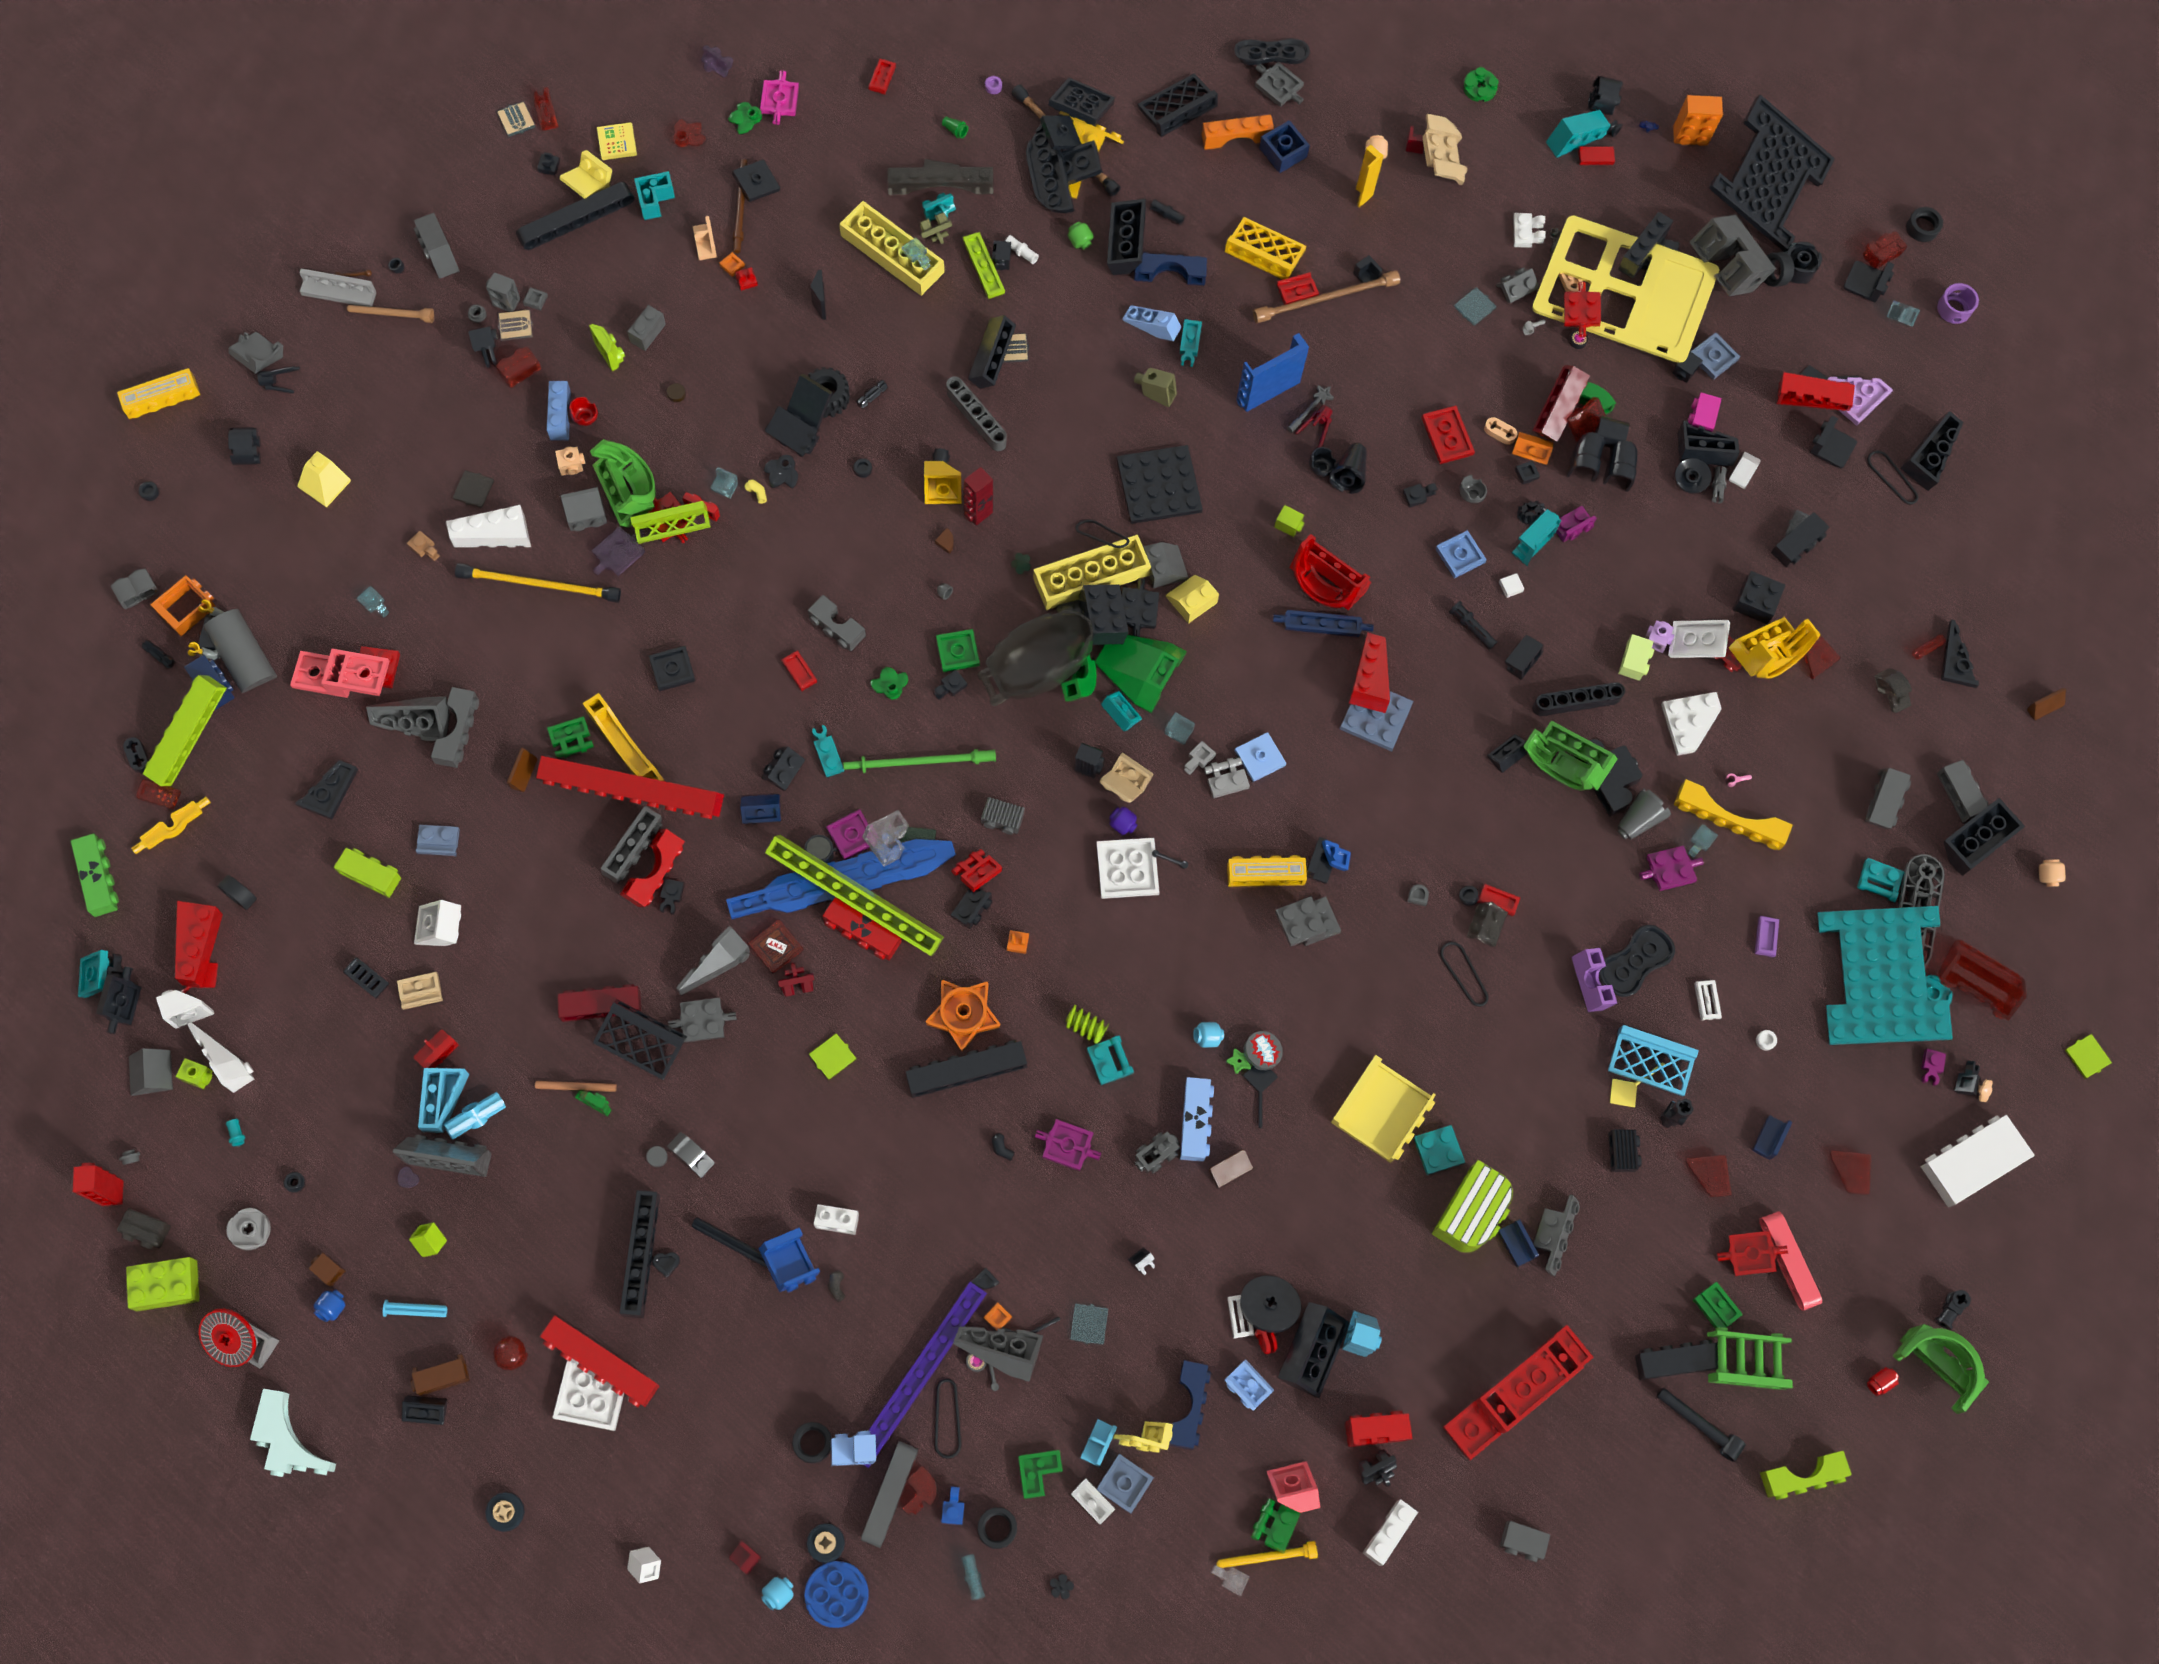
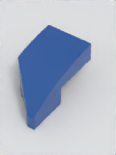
M1324 840L1322 845L1329 865L1342 871L1348 870L1351 852L1339 848V844Z

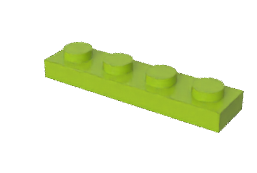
M980 232L963 237L964 245L988 299L1005 294L1003 284Z

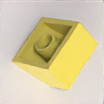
M1193 575L1166 594V598L1187 623H1190L1217 604L1219 593L1208 580L1197 575Z

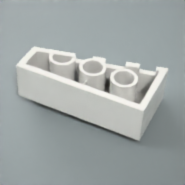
M521 505L446 521L449 537L454 547H531Z

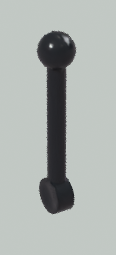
M1158 850L1152 852L1153 857H1160L1176 863L1182 869L1188 867L1187 861H1178L1159 853Z

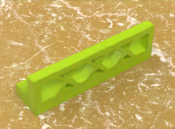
M703 501L630 517L631 524L635 528L638 544L711 527L707 506ZM704 515L705 523L697 525L693 522L697 516ZM682 519L688 522L686 526L681 529L675 526L677 522ZM666 523L670 526L664 533L657 531L661 524ZM649 528L652 530L648 536L641 538L640 529Z

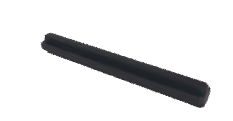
M698 1217L692 1222L691 1226L694 1229L768 1269L760 1251Z

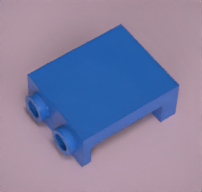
M800 1227L764 1242L759 1248L779 1293L785 1290L791 1292L797 1289L798 1285L803 1282L805 1285L810 1284L816 1280V1276L820 1273L819 1268L814 1269L800 1240L803 1235Z

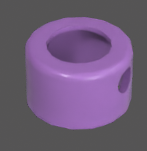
M1955 283L1949 286L1939 299L1937 304L1938 313L1949 323L1961 324L1967 321L1978 307V294L1969 285ZM1954 300L1959 302L1963 306L1964 311L1955 310L1948 301Z

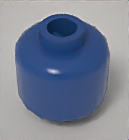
M337 1290L332 1292L324 1291L313 1305L314 1314L324 1322L336 1320L345 1308L344 1296Z

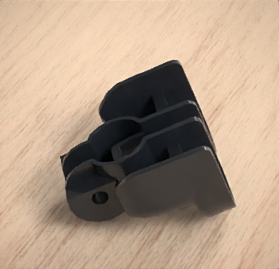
M1600 416L1596 433H1584L1575 445L1566 477H1570L1576 467H1586L1593 470L1591 481L1594 482L1599 474L1603 447L1610 448V457L1602 484H1606L1611 476H1623L1628 478L1625 490L1628 492L1635 482L1638 458L1636 445L1626 441L1629 423Z

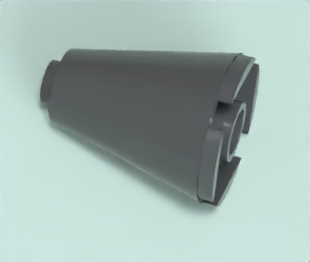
M1643 788L1618 824L1619 830L1617 832L1623 839L1626 840L1628 838L1631 840L1667 819L1671 815L1668 807L1664 810L1662 806L1663 801L1652 791H1646Z

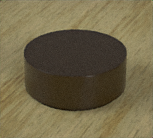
M679 383L671 384L667 388L668 398L672 402L684 400L686 392L683 385Z

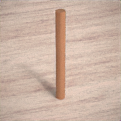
M536 1081L535 1089L616 1092L617 1084Z

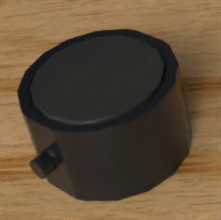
M824 835L810 837L804 846L807 852L825 863H830L834 858V852L837 851V848H833L831 840Z

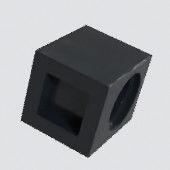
M1689 351L1687 359L1684 362H1678L1672 374L1678 380L1687 383L1699 369L1703 360Z

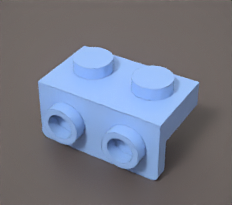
M1244 1360L1225 1379L1229 1390L1237 1393L1241 1398L1242 1404L1252 1410H1255L1274 1391L1247 1360Z

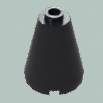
M1360 443L1351 444L1331 470L1330 483L1334 488L1341 492L1347 490L1350 494L1358 493L1363 489L1366 480L1367 450L1365 446Z

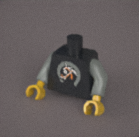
M208 600L201 601L207 605V609L201 606L198 607L202 613L209 612V614H206L203 626L215 616L224 613V611L216 607L212 608ZM202 628L199 643L191 642L188 647L195 649V651L189 650L187 652L188 655L195 656L199 654L200 657L205 655L207 659H220L221 657L204 628Z

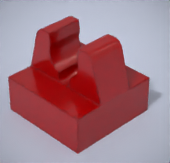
M752 267L735 272L741 291L758 286Z

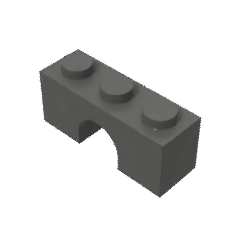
M824 595L808 609L810 622L815 626L819 625L828 637L835 638L838 645L843 649L847 648L851 652L866 636L865 628L852 618L844 624L834 623L832 620L838 614L837 606Z

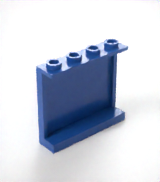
M1300 333L1293 336L1289 351L1252 370L1248 363L1244 362L1236 400L1238 405L1243 407L1246 412L1300 383L1309 349L1308 344Z

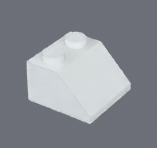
M438 900L419 906L414 944L433 946L455 944L459 936L458 926L461 919V905Z
M168 990L163 992L161 996L156 997L162 1018L175 1029L214 1014V1011L203 1001L177 990Z

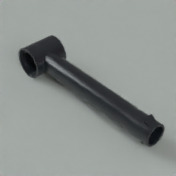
M1663 1387L1657 1395L1658 1399L1721 1447L1719 1453L1731 1462L1737 1460L1746 1446L1743 1440L1734 1434L1726 1436L1688 1405L1676 1398L1666 1388Z

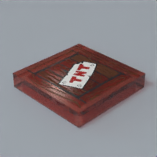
M777 920L748 943L772 974L804 950L780 920Z

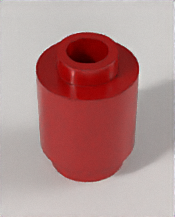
M1884 1367L1869 1378L1867 1386L1875 1396L1884 1395L1899 1384V1376L1894 1369Z

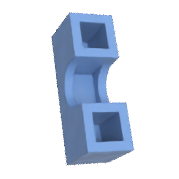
M549 381L547 432L551 441L569 440L568 408L571 403V390L568 381Z

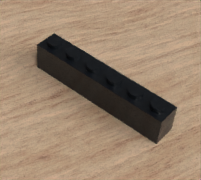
M1011 1040L1006 1042L1004 1046L997 1047V1045L987 1047L985 1051L978 1052V1050L968 1052L966 1056L959 1057V1055L948 1057L947 1061L940 1062V1060L929 1062L928 1066H912L909 1068V1071H906V1077L911 1096L915 1098L1027 1068V1060L1022 1042Z

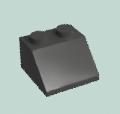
M598 487L561 495L571 531H582L588 527H600L607 523Z
M1160 542L1144 546V551L1151 565L1149 577L1153 588L1189 579L1178 545Z

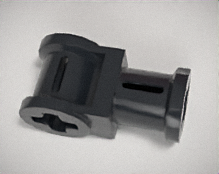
M1964 1290L1951 1292L1946 1296V1302L1942 1307L1943 1311L1939 1317L1935 1318V1322L1939 1326L1952 1330V1324L1956 1317L1961 1315L1963 1310L1970 1305L1971 1297Z

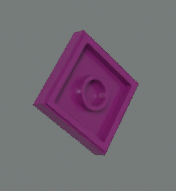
M860 809L826 826L828 833L844 860L878 843L876 836Z

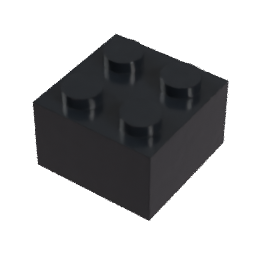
M1750 571L1743 582L1733 610L1768 624L1776 612L1785 584Z

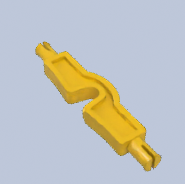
M206 796L197 803L191 801L171 814L172 821L174 822L172 827H168L164 822H158L153 828L140 837L141 841L131 847V849L137 854L146 847L151 849L164 839L179 835L190 821L202 814L201 809L211 802Z

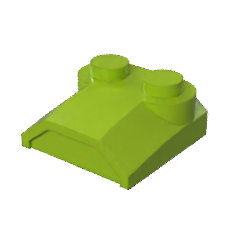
M589 325L596 347L612 371L619 368V364L624 362L623 357H625L623 350L615 345L616 340L612 333L608 334L601 326Z

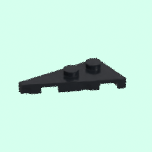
M1951 620L1948 626L1941 680L1977 688L1979 681L1975 680L1972 671L1974 667L1969 660L1965 643H1962L1960 639L1959 626L1955 620Z

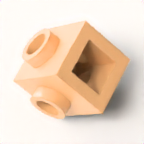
M566 447L563 450L555 451L562 476L567 474L575 475L583 471L582 464H585L583 453H579L578 447Z

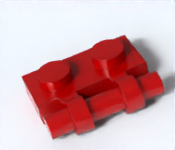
M982 849L969 854L966 860L958 862L956 867L951 870L954 876L962 873L960 880L973 892L1002 872V866L990 855L984 859L982 858L985 855Z

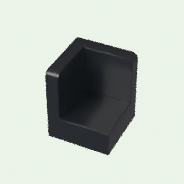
M1368 255L1355 265L1353 274L1362 283L1379 279L1383 270Z

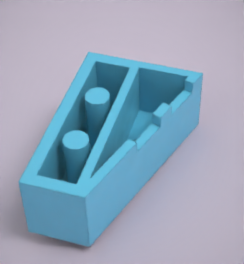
M424 1068L418 1128L423 1133H444L445 1128L443 1124L450 1120L469 1076L465 1069Z
M1353 1310L1342 1349L1363 1357L1368 1356L1370 1353L1372 1354L1373 1351H1376V1348L1379 1349L1382 1337L1379 1336L1380 1327L1377 1318Z

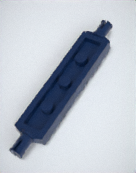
M1287 610L1285 615H1273V622L1284 623L1285 630L1359 637L1362 631L1373 632L1374 624H1365L1361 617L1294 610Z

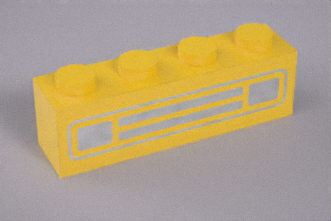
M189 368L117 392L122 409L129 419L138 418L143 414L156 412L161 408L174 406L179 402L191 400L201 395L195 377Z
M1293 855L1289 858H1281V856H1271L1270 858L1253 856L1251 859H1243L1241 856L1232 857L1227 863L1228 887L1305 885L1307 881L1306 858H1300L1298 855Z

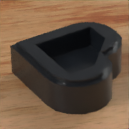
M674 1252L666 1255L659 1253L654 1256L652 1262L654 1267L668 1278L679 1266L680 1258Z

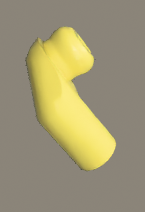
M748 480L744 485L746 491L751 492L753 490L757 495L758 503H766L767 498L764 487L755 480Z

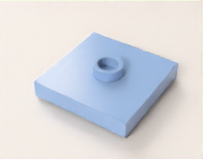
M1268 732L1235 748L1237 756L1241 758L1242 764L1253 782L1287 764Z

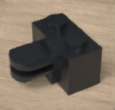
M492 326L468 331L474 352L482 350L486 367H491L486 349L490 351L493 365L498 366L494 347L497 344L496 340L499 339L497 330L493 329Z

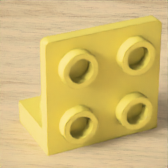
M585 150L581 153L579 167L560 175V180L580 196L586 198L609 187L612 169L588 150Z

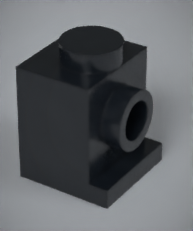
M994 240L992 261L995 262V269L1009 270L1011 242Z

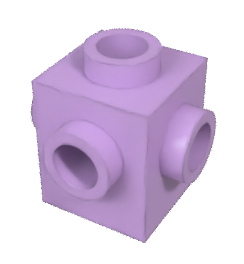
M1656 620L1654 627L1650 625L1646 634L1649 640L1653 641L1652 648L1661 653L1664 652L1667 644L1671 645L1675 636L1671 634L1674 627L1670 626L1667 622Z

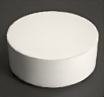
M1763 1030L1757 1035L1756 1044L1762 1050H1771L1777 1044V1037L1772 1031Z

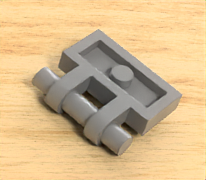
M1240 757L1236 759L1229 758L1221 763L1214 762L1210 766L1204 767L1205 774L1213 773L1214 776L1208 779L1213 798L1250 788L1245 770H1236V766L1242 765ZM1229 768L1230 773L1220 775V770Z

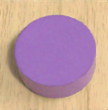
M996 76L988 77L985 81L986 91L990 94H998L1002 90L1001 79Z

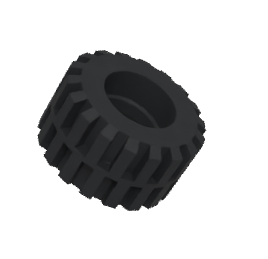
M821 367L822 370L817 368L814 370V373L810 372L808 377L823 387L836 391L831 396L823 416L824 418H828V415L835 417L836 413L841 414L842 409L845 410L847 404H849L848 381L844 374H840L839 370L834 371L832 367H829V369Z

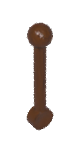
M367 269L365 270V272L340 274L339 272H336L334 274L346 277L366 275L369 277L372 275L371 270Z

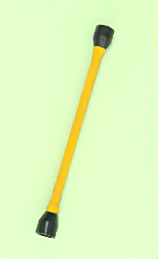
M457 563L455 568L456 578H490L492 580L591 594L619 603L621 597V588L616 587L596 589L508 574L504 575L482 571L461 563Z

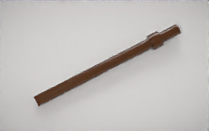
M742 159L740 161V168L747 166V160ZM739 185L735 231L733 232V252L736 254L741 252V242L744 236L742 226L745 195Z

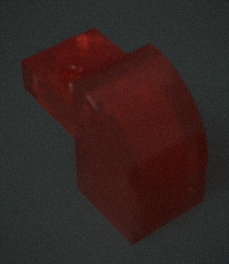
M921 1466L907 1480L918 1493L903 1508L908 1515L911 1513L916 1515L924 1507L922 1504L924 1501L931 1507L936 1499L937 1486L935 1480Z

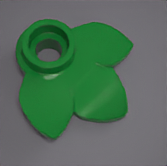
M742 102L737 104L738 110L733 111L728 117L729 122L738 124V134H744L749 132L754 124L761 121L762 112L758 107H752L750 103Z
M885 667L881 671L879 679L871 680V686L875 692L884 693L886 697L894 700L900 697L902 688L908 683V676L906 672L897 674L893 668Z

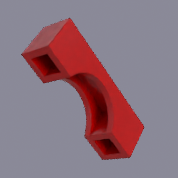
M659 829L650 844L655 856V864L652 871L641 879L629 878L620 895L638 907L648 906L654 898L652 895L655 890L659 889L663 884L664 875L672 869L673 860L681 854L685 841L668 829Z

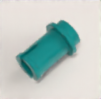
M232 1119L227 1121L226 1126L230 1136L229 1143L234 1147L244 1144L246 1137L242 1135L239 1120Z

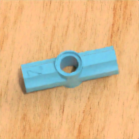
M495 1092L480 1102L467 1105L462 1109V1113L443 1125L453 1140L469 1129L481 1127L487 1122L489 1117L503 1110L506 1106L499 1094Z

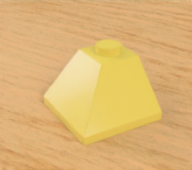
M317 451L304 465L297 487L327 508L351 480L331 460Z

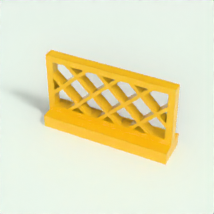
M1243 217L1233 235L1228 238L1224 252L1284 280L1290 278L1293 269L1307 246ZM1244 224L1250 226L1252 230L1245 231L1243 228ZM1259 233H1265L1268 237L1260 238ZM1255 234L1256 239H1248L1247 235ZM1242 236H1243L1245 241H1241V240L1237 239L1236 237H1242ZM1280 240L1283 242V245L1276 246L1275 241ZM1271 242L1272 247L1265 248L1263 243ZM1259 244L1261 249H1258L1252 245ZM1295 247L1300 251L1292 253L1290 248ZM1286 249L1288 254L1280 255L1279 250ZM1275 251L1276 256H1273L1267 252ZM1290 258L1292 264H1290V263H1288V262H1286V261H1283V260Z

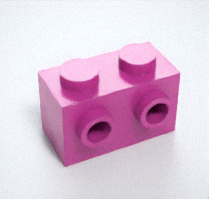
M1700 393L1698 398H1694L1691 409L1694 410L1693 414L1690 413L1688 424L1698 428L1702 426L1705 427L1704 430L1712 432L1722 398Z

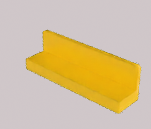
M1369 145L1365 150L1356 190L1360 192L1358 207H1361L1373 196L1384 157L1372 145Z

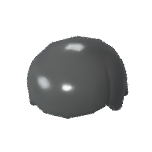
M1472 475L1463 478L1459 487L1462 499L1475 504L1482 502L1487 495L1486 485L1481 479H1473Z

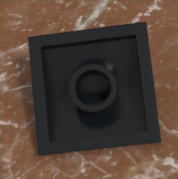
M822 269L817 271L810 288L813 306L822 320H826Z

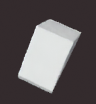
M1744 452L1728 481L1745 489L1761 460Z

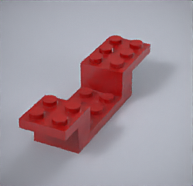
M1565 1325L1494 1387L1489 1388L1443 1426V1429L1470 1461L1585 1368L1584 1365L1594 1357L1569 1326Z

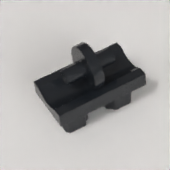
M1383 1449L1375 1454V1458L1379 1462L1378 1464L1372 1466L1369 1459L1359 1462L1364 1485L1374 1481L1376 1486L1381 1483L1386 1487L1391 1485L1389 1479L1395 1476L1392 1470L1397 1468V1459L1394 1455L1390 1456Z

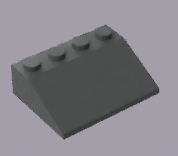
M415 1135V1138L407 1137L393 1149V1153L408 1165L482 1177L487 1176L492 1155L487 1150V1147L483 1145L468 1147L464 1142L455 1141L454 1144H450L445 1139L435 1138L432 1141L427 1140V1137L422 1135Z

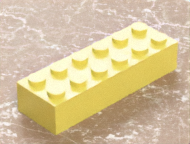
M864 201L840 223V234L844 239L921 296L944 273V260Z
M1138 535L1129 537L1130 542L1124 548H1114L1105 545L1034 569L1033 579L1045 609L1049 610L1058 605L1078 600L1083 585L1119 584L1121 586L1139 578L1150 576L1151 565ZM1123 539L1112 544L1120 546L1124 545L1127 541Z

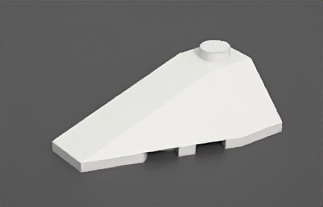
M193 1023L187 1024L201 1047L204 1046L202 1052L210 1061L209 1065L223 1086L234 1093L254 1080L251 1074L254 1071L248 1062H242Z

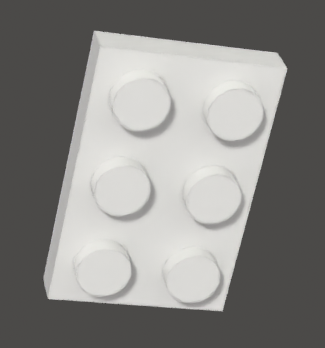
M1729 620L1673 622L1672 634L1675 636L1669 648L1668 655L1670 658L1726 656L1730 628Z

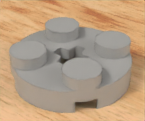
M246 1208L237 1212L238 1214L229 1220L227 1236L236 1247L242 1250H254L265 1245L271 1230L270 1221L265 1214L254 1208ZM248 1224H251L254 1230L249 1235H247V1232L244 1231V1228H247Z

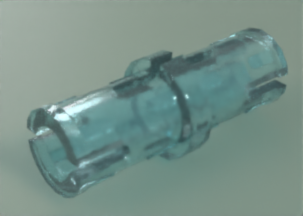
M974 1554L962 1557L961 1560L966 1574L965 1581L968 1582L972 1601L984 1598L985 1594L980 1580L982 1576L978 1572Z

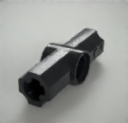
M1686 1098L1677 1102L1671 1101L1660 1117L1662 1125L1666 1128L1675 1127L1677 1124L1682 1126L1694 1110L1692 1102Z

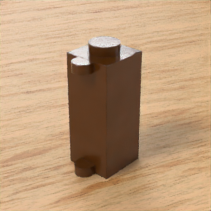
M458 1354L457 1360L418 1371L417 1367L412 1368L413 1379L410 1380L413 1392L416 1391V1394L422 1396L470 1381L463 1354Z

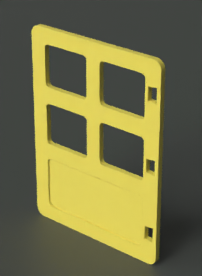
M1577 216L1568 217L1534 300L1533 311L1564 323V308L1548 302L1558 274L1564 273L1565 275L1590 283L1588 292H1601L1602 294L1604 289H1608L1635 299V304L1625 328L1622 329L1601 321L1600 327L1591 326L1586 328V331L1676 363L1684 362L1687 359L1714 287L1715 275L1719 273V267L1713 263L1703 262V260L1657 244L1649 254L1651 262L1641 286H1637L1611 277L1610 271L1619 248L1630 249L1638 237ZM1575 232H1581L1607 242L1597 270H1591L1565 260ZM1556 310L1562 312L1563 314L1562 316L1553 314L1552 311ZM1607 328L1615 331V333L1613 335L1604 332V329ZM1657 347L1667 349V353L1661 352L1656 349Z

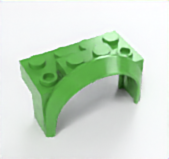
M603 439L590 450L592 456L600 458L593 464V467L619 525L630 528L632 526L630 517L647 514L655 507L652 502L656 495L654 477L646 462L635 451L625 445ZM630 462H633L630 466L623 470V468L626 465H628ZM623 475H624V477L626 478V480L628 481V483H629V485H630V487H631V489H632V491H633V495H631V493H630V491H629V489H628V487H627V485H626V482H625V480H624V478H623Z
M1553 721L1549 723L1543 734L1534 729L1523 746L1532 761L1545 773L1560 783L1580 791L1592 788L1598 790L1618 759L1610 751ZM1559 751L1558 755L1556 756V758L1554 759V761L1551 763V760H1552L1553 757L1555 756L1556 752ZM1566 752H1568V753H1570V754L1576 756L1577 758H1579V759H1581V760L1587 762L1588 764H1586V763H1584V762H1582V761H1580V760H1578V759L1572 757L1571 755L1567 754Z
M1925 1324L1910 1328L1900 1340L1903 1344L1893 1354V1357L1900 1362L1903 1357L1906 1358L1913 1352L1961 1395L1951 1408L1956 1414L1966 1412L1989 1383L1985 1378L1982 1361L1975 1348L1964 1337L1950 1330L1933 1329ZM1944 1347L1949 1349L1957 1358L1949 1356L1944 1351Z

